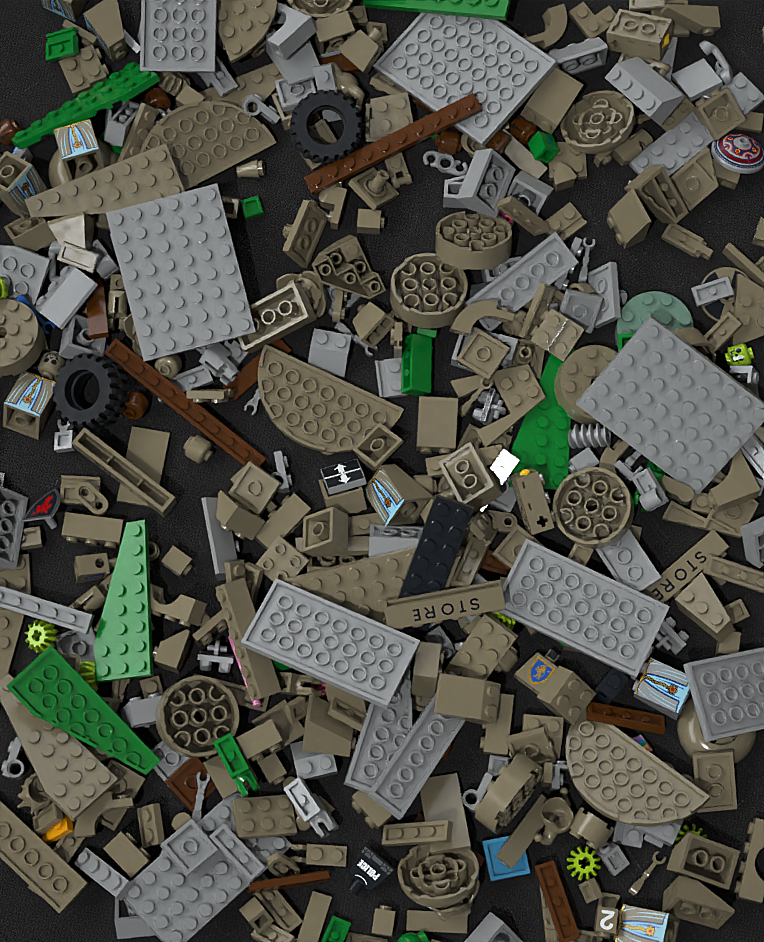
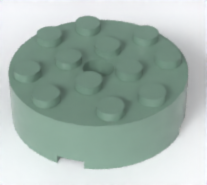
M658 291L641 293L629 300L621 310V318L617 320L615 327L616 345L618 347V334H635L650 315L671 331H674L677 328H694L691 314L679 299L670 294Z

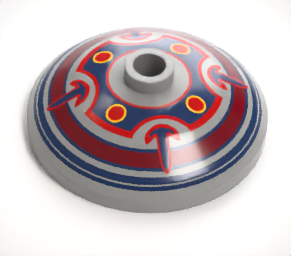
M726 133L712 143L711 153L714 159L728 170L750 174L758 172L764 167L763 147L755 139L747 135Z

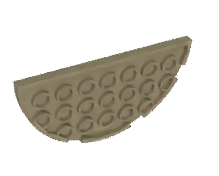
M217 0V31L231 63L249 54L267 35L276 15L277 0Z
M202 101L183 105L159 120L145 138L139 154L166 143L183 187L187 190L277 142L266 126L261 124L255 117L248 115L244 109L220 101Z
M265 344L258 366V389L262 404L276 427L291 440L302 446L329 453L353 451L352 449L379 422L391 430L404 411L403 408L267 344Z
M416 546L284 579V582L387 626L383 601L397 599Z
M586 708L575 724L570 726L566 737V762L571 780L585 801L604 816L633 826H663L689 817L710 800L708 794L614 725L586 720Z

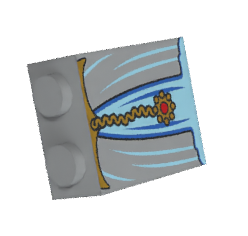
M650 658L649 662L645 661L640 672L643 675L641 679H636L633 685L634 697L677 720L691 692L686 674Z

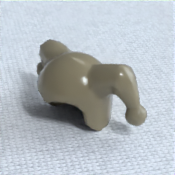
M330 62L333 64L338 93L345 94L347 99L353 100L355 98V107L360 112L365 94L359 87L357 79L351 73L342 72L336 63Z
M566 787L560 789L562 798H550L542 804L540 817L545 830L543 835L536 834L534 836L536 842H540L543 845H551L558 834L565 833L573 824L574 814L570 808L571 802L568 798V789Z

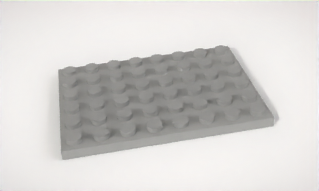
M421 13L373 67L433 112L474 93L482 111L453 126L484 147L558 64L556 60L498 20Z
M217 183L106 213L143 361L147 362L256 333Z
M652 315L649 316L576 402L577 406L675 480L690 486L695 494L701 493L764 422L763 400Z

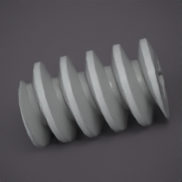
M592 423L589 424L588 429L585 424L581 425V429H579L578 424H575L574 429H570L568 433L569 445L572 449L576 447L583 448L584 446L586 448L591 446L596 448L599 445L601 447L610 446L611 431L604 425L601 428L600 423L596 424V429H594Z

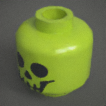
M744 343L729 347L727 353H725L729 368L730 365L750 366L752 363L751 359L754 358L752 348H747Z

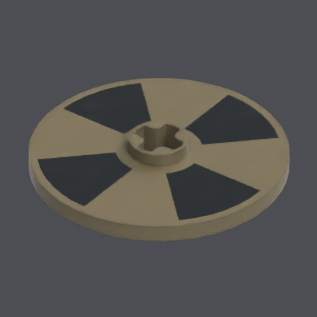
M722 267L715 269L701 283L702 285L726 276L729 278L734 293L732 298L728 300L724 298L701 306L705 314L716 322L728 311L733 315L736 275L742 274L750 279L745 273L736 268Z

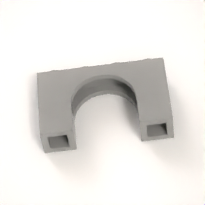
M277 2L276 15L272 26L276 24L284 25L267 41L273 53L286 60L317 32L314 20L310 15H305L297 9L294 10L286 4Z

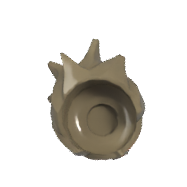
M35 773L25 780L24 785H21L23 790L18 794V797L23 799V801L17 806L18 808L29 806L31 807V814L34 812L35 816H37L39 809L47 807L52 803V800L45 794Z

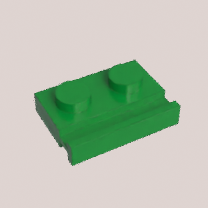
M70 27L46 34L48 42H46V61L54 62L78 55V36H76L78 28Z

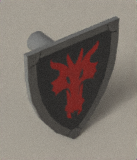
M56 488L51 490L35 502L23 517L22 522L45 519L51 529L55 528L57 523L53 516L61 501L58 490Z

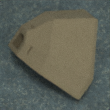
M348 235L334 242L321 251L312 263L320 283L367 299H371L386 291L379 274L371 271L355 236Z

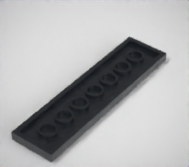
M435 495L397 599L444 589L472 516L474 506L441 495ZM426 623L421 627H404L400 632L424 642L431 623Z

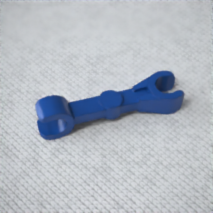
M22 295L16 298L17 301L24 303L33 311L36 318L42 323V329L46 334H49L45 329L47 324H51L55 328L52 322H45L39 316L40 314L31 308L29 302Z

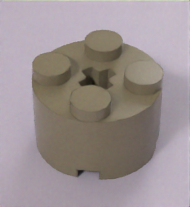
M580 807L574 817L569 833L578 839L581 836L588 840L586 844L596 851L598 848L602 849L615 829L613 827L607 829V823L589 811L587 814H584V808Z

